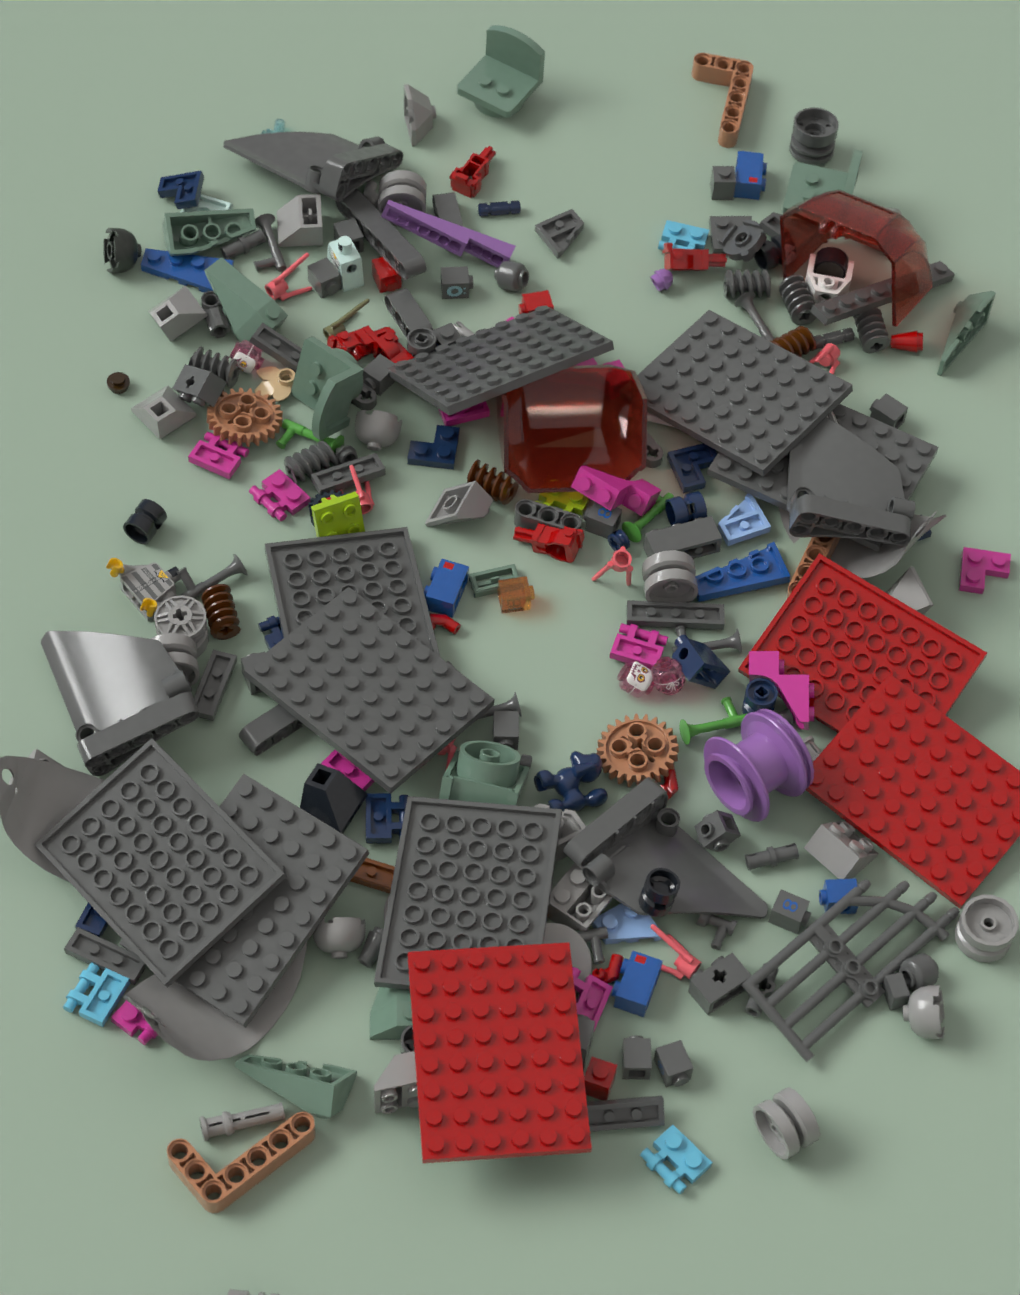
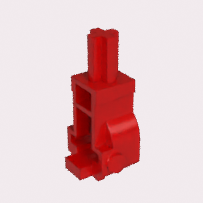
M485 147L479 155L473 153L463 167L455 168L449 177L453 191L469 198H474L481 190L483 178L489 173V163L496 155L493 147Z
M664 243V250H662V253H665L664 269L704 271L709 270V267H726V254H710L709 249L672 248V243Z
M367 325L350 333L343 331L335 336H329L327 345L331 348L347 351L358 362L363 356L372 353L374 341L384 335L387 329L391 330V328L384 327L373 331Z
M387 329L385 334L373 343L372 354L374 358L381 354L393 363L414 358L398 342L399 338L393 329Z
M538 523L535 530L515 527V534L513 536L514 540L531 543L533 552L547 554L556 560L567 563L574 562L579 548L582 549L583 540L585 538L582 529L564 526V529H559Z

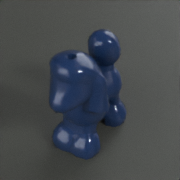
M574 751L570 756L572 767L563 768L557 774H552L548 770H541L534 776V784L538 792L555 789L562 796L563 801L559 799L548 801L549 804L547 805H550L551 809H562L563 812L567 809L577 812L585 806L599 807L608 799L607 791L603 788L594 789L587 795H583L579 790L581 782H593L602 772V760L597 753L583 754Z

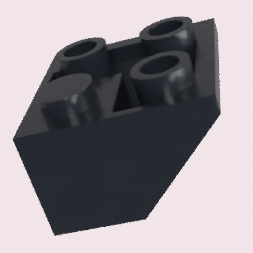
M317 763L304 783L300 808L343 834L368 795L340 771Z

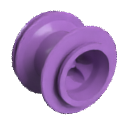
M760 709L745 715L741 723L742 741L737 744L732 743L728 739L714 736L709 738L704 746V769L713 792L730 811L753 822L763 821L768 816L770 810L768 794L777 790L784 795L797 797L805 792L814 779L813 762L802 738L787 720L769 709Z

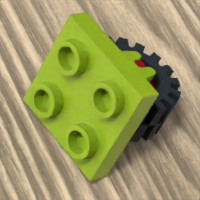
M330 490V493L324 491L322 492L323 495L317 494L315 498L310 499L308 503L312 525L315 527L317 537L365 532L360 499L356 491L349 494H342V491L339 490L337 493L334 490Z

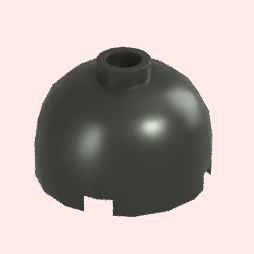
M108 228L105 233H109V238L104 239L103 243L104 262H109L111 266L107 271L109 273L126 272L132 269L137 262V258L141 257V244H137L135 236L125 229Z

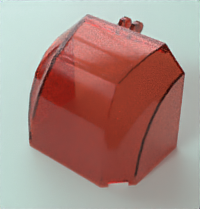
M834 190L795 204L780 216L783 280L794 275L810 258V253L814 254L822 244L828 243V239L836 240L839 237H844L845 240L851 239L883 252L891 262L892 326L897 327L933 287L926 242L917 233L912 224L900 213L844 191Z
M613 365L571 366L496 397L503 469L527 493L578 492L571 488L581 466H587L629 481L639 471L646 468L647 397L634 370Z

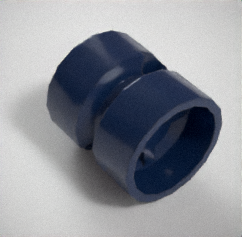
M699 491L685 494L684 498L677 496L665 501V511L671 526L707 517L706 503Z
M764 678L750 681L746 687L742 713L748 714L760 709L774 711L778 695L775 684Z

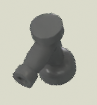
M700 914L696 925L705 927L707 924L718 927L711 947L720 950L726 934L732 936L737 921L733 919L728 921L714 914Z

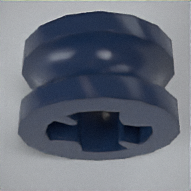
M618 529L615 531V534L608 535L609 545L614 552L622 546L626 549L630 547L629 538L624 531Z

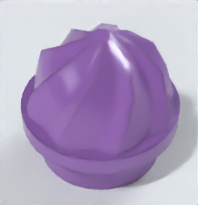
M667 269L656 270L654 275L650 277L659 292L663 289L668 290L673 283V274Z

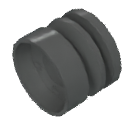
M815 107L799 111L794 117L789 151L792 157L799 162L810 165H820L828 162L833 156L835 139L837 138L839 121L836 116L828 110Z

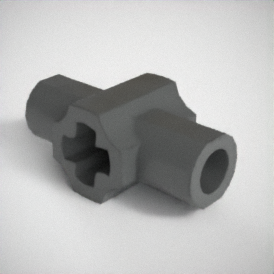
M778 968L757 985L758 989L765 990L761 992L766 998L774 992L776 985L774 981L779 971ZM748 994L750 998L745 1012L753 1017H760L763 1010Z

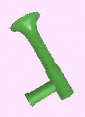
M285 419L282 423V428L286 429V432L277 440L276 445L284 449L294 434L304 436L315 442L320 440L313 436L312 430L289 419ZM339 435L337 438L326 437L321 441L326 442L335 453L336 448L344 445L345 438L343 435Z
M667 493L663 497L659 495L653 507L636 522H623L622 531H624L630 541L636 543L641 541V530L653 518L665 510V501L673 498V494Z
M725 697L721 700V704L728 714L727 718L696 725L688 724L684 719H681L679 724L681 738L688 745L690 739L695 735L741 726L746 714L738 715L731 697Z

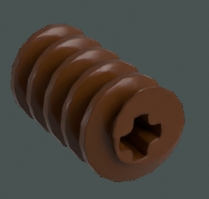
M798 326L795 330H790L788 333H784L770 341L799 357L802 354H808L809 350L814 351L816 349V341L813 334L804 326Z
M477 459L470 468L467 483L476 481L493 500H499L503 505L511 502L517 493L519 480L512 484L513 476L509 475L504 480L505 472L501 471L496 476L497 468L493 467L488 472L489 464L485 463L480 468L481 461Z
M217 584L206 589L201 599L206 611L211 635L219 640L235 637L240 633L241 628L238 626L240 621L237 617V610H235L231 588L226 584Z

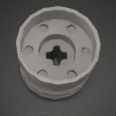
M183 595L173 596L164 600L157 607L154 615L157 636L166 633L187 635L196 642L197 657H199L206 650L209 642L205 608L201 602L193 597Z

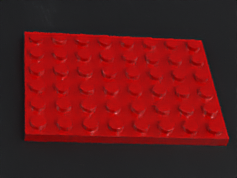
M820 553L751 649V651H779L780 660H784V675H809V683H814V698H809V707H814V719L839 733L889 674L947 716L987 656V652ZM749 654L738 668V672L749 678Z
M891 674L885 678L813 761L814 779L812 784L806 788V791L959 909L962 908L1020 837V771Z
M570 942L408 952L422 1164L590 1153L592 1146Z

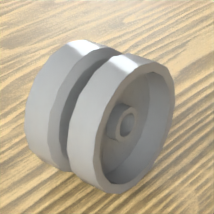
M396 170L383 176L379 182L378 211L382 214L388 200L426 213V183L424 179L417 173L408 170Z
M671 550L655 553L648 557L642 564L646 600L692 602L698 594L695 562L692 556L685 552Z
M179 633L160 634L151 638L162 643L178 669L184 671L190 685H194L200 677L196 642L191 637Z
M984 894L973 897L965 904L955 928V941L959 949L973 960L989 963L1000 960L1008 953L1019 927L1018 916L1014 908L1000 897Z
M790 1087L776 1093L773 1101L765 1100L753 1109L754 1121L763 1140L783 1160L797 1154L800 1146L803 1148L808 1147L820 1138L819 1126L813 1112L802 1096Z

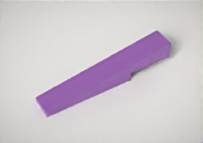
M388 200L381 216L460 257L465 251L495 267H499L504 261H509L516 247L515 245Z

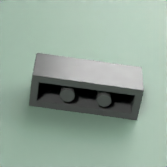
M712 516L645 533L643 548L647 557L662 551L676 550L685 552L695 559L720 552L722 536Z

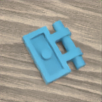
M667 220L658 249L664 250V243H672V248L704 249L709 229Z
M90 963L87 970L81 972L79 976L80 981L75 989L70 990L66 996L67 1001L63 1009L72 1013L76 1006L81 1005L82 1007L79 1010L80 1017L104 1027L130 985V980L107 968L100 977L96 975L100 968L96 964ZM88 986H94L89 996L84 995Z
M674 1125L669 1127L654 1141L653 1147L658 1153L654 1154L651 1150L645 1148L640 1154L647 1162L646 1166L651 1171L655 1170L664 1179V1184L668 1188H674L679 1194L687 1188L681 1181L683 1177L693 1184L712 1166V1162ZM667 1159L676 1170L672 1172L663 1162Z

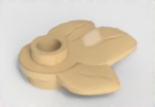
M269 366L256 371L263 382L255 389V393L260 390L261 396L269 394V397L273 396L276 402L283 401L290 396L296 374L292 369L283 368L280 370L277 367Z

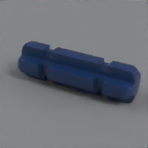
M508 201L490 202V205L479 203L478 214L479 216H488V214H491V216L506 215L509 212L511 214H519L521 211L520 201H510L511 203H508Z

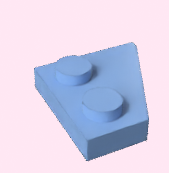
M747 494L745 500L739 506L736 505L730 514L718 523L717 528L727 546L769 533L771 525L753 495Z
M622 903L599 915L591 924L593 928L607 927L608 938L602 939L605 944H618L622 941L633 943L638 942L639 939L654 938V941L662 939L651 929L650 926L652 924L656 925L650 915H639Z

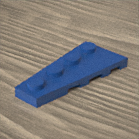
M146 248L141 262V271L167 280L169 278L178 280V284L184 286L189 284L198 287L199 291L205 293L213 291L204 271L219 258L199 255L170 256L168 251ZM224 259L234 267L233 260Z
M775 542L767 544V548L761 551L756 549L749 552V556L738 560L736 558L729 561V565L725 567H716L695 576L698 584V594L696 597L701 602L789 583L791 576Z

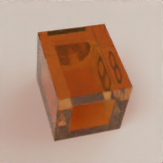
M527 576L498 580L497 595L502 614L530 610L531 600L535 599L533 585L529 586Z

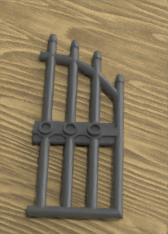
M865 879L755 972L742 986L807 1062L814 1056L809 1048L855 1007L862 1003L868 1008L886 992L880 986L886 975L894 974L905 959L914 956L935 936L943 941L950 935L944 928L951 923V920L958 916L960 913L958 908L953 907L949 909L946 914L935 922L923 912L936 900L937 895L935 892L928 893L924 896V899H921L912 906L897 900L910 887L907 881L900 882L896 888H893L885 896H861L871 886L870 881ZM848 906L872 907L839 936L829 926V923ZM889 908L904 913L902 917L857 956L846 946V943L885 909ZM914 919L928 928L874 977L863 966L865 962ZM810 941L819 954L772 995L766 998L757 988V985L804 944ZM827 961L837 974L786 1019H783L774 1006ZM844 982L854 995L801 1040L792 1027Z

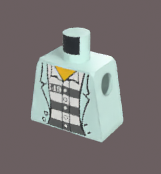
M341 236L338 240L330 242L328 244L327 258L340 273L341 289L343 292L364 286L362 259L351 238Z

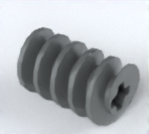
M754 269L752 275L749 270H745L743 275L740 270H736L734 276L731 270L726 271L724 277L725 298L728 292L731 293L732 298H735L736 292H739L741 296L745 292L757 291L759 298L762 297L763 291H766L767 297L770 298L771 277L766 269H763L761 274H759L758 270Z
M798 274L789 276L782 281L779 286V293L782 296L792 322L796 325H807L817 318L811 313L815 302H813L811 293L807 289L808 286L804 282V277Z
M873 308L853 316L864 352L875 353L884 350L890 345V339L880 309Z
M202 346L199 347L197 352H194L190 358L188 365L211 371L226 381L229 388H232L236 384L240 372L237 366V359L233 358L228 363L229 357L227 355L220 360V353L217 352L212 357V350L209 349L204 355V348Z
M319 441L317 446L312 444L309 449H302L301 453L295 452L292 457H285L284 466L287 476L297 484V477L301 482H304L305 473L311 478L312 470L319 472L321 471V466L328 469L330 468L329 462L333 466H337L338 461L331 447L326 442Z

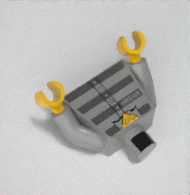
M111 558L106 565L107 569H112L110 571L112 577L120 575L122 592L147 621L154 617L157 607L164 600L177 596L174 583L181 580V578L176 573L179 570L176 566L164 572L157 563L131 566L123 564L117 558Z

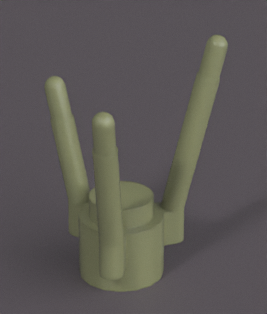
M368 298L339 320L323 328L327 341L329 336H335L340 332L346 331L343 323L354 316L370 300Z

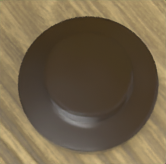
M115 372L107 378V387L115 394L126 392L130 386L129 376L125 373Z

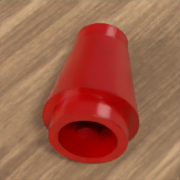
M917 330L891 335V348L915 353L923 351V333H918Z

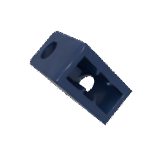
M681 635L675 640L674 644L677 649L672 654V658L688 681L716 689L731 672L706 644L689 639L686 635Z

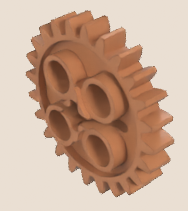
M239 388V392L230 389V394L222 392V397H219L214 407H207V423H209V430H213L214 436L220 435L221 441L227 438L229 439L228 444L236 441L239 447L242 443H246L247 447H250L251 442L259 446L260 440L268 443V437L274 439L275 433L279 434L280 427H282L283 411H280V405H275L276 399L269 400V394L261 396L260 390L252 393V388H249L247 392H244L242 388Z
M635 714L633 720H630L625 715V722L615 719V727L608 724V732H601L602 739L598 740L597 754L602 760L603 773L609 772L610 780L617 777L619 785L624 780L627 781L628 787L633 782H636L638 785L648 777L661 782V774L668 777V769L674 770V762L678 761L679 753L677 736L673 735L672 728L666 729L665 721L658 725V718L654 717L649 721L648 714H645L643 719H639L638 714Z

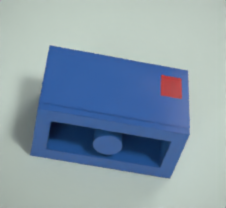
M738 151L735 168V198L759 200L760 191H765L766 178H762V175L766 176L767 163L763 162L764 153Z
M441 559L439 566L434 567L430 578L432 582L430 586L426 585L424 595L428 611L445 614L453 618L469 580V566Z
M632 951L630 959L625 958L622 963L620 974H623L621 982L616 981L611 996L615 997L614 1007L644 1017L661 973L663 961Z

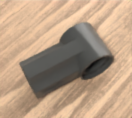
M214 291L205 292L201 297V304L203 310L208 315L204 319H206L210 335L216 338L225 337L230 332V327L222 310L223 306Z

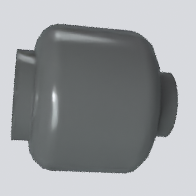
M504 261L496 268L494 277L499 288L518 292L527 286L529 272L522 263Z
M924 953L905 959L900 965L899 972H902L908 989L913 992L920 987L934 985L938 980L939 971L937 963Z

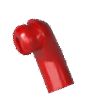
M429 614L433 630H435L436 625H439L455 635L461 627V624L445 614Z
M668 769L669 776H664L665 783L660 785L667 791L668 800L679 789L675 769Z
M612 954L608 968H600L599 970L596 968L593 970L592 975L607 984L616 981L619 978L624 957L620 954Z

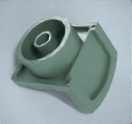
M491 25L486 32V55L457 84V94L474 102L476 108L487 116L510 118L520 111L524 102L542 84L545 51L534 40L513 28Z
M854 149L849 172L795 162L784 198L782 213L794 216L795 219L800 220V223L808 227H812V224L817 225L819 228H827L832 225L846 227L863 151Z
M311 336L304 340L291 393L295 398L314 410L312 433L314 437L321 441L349 426L350 418L347 417L351 401L356 399L362 391L364 369L359 366L355 358L347 351L331 348L314 336Z
M484 740L465 742L460 746V751L455 752L442 777L439 799L517 805L518 798L528 778L530 767L520 765V754L504 744Z

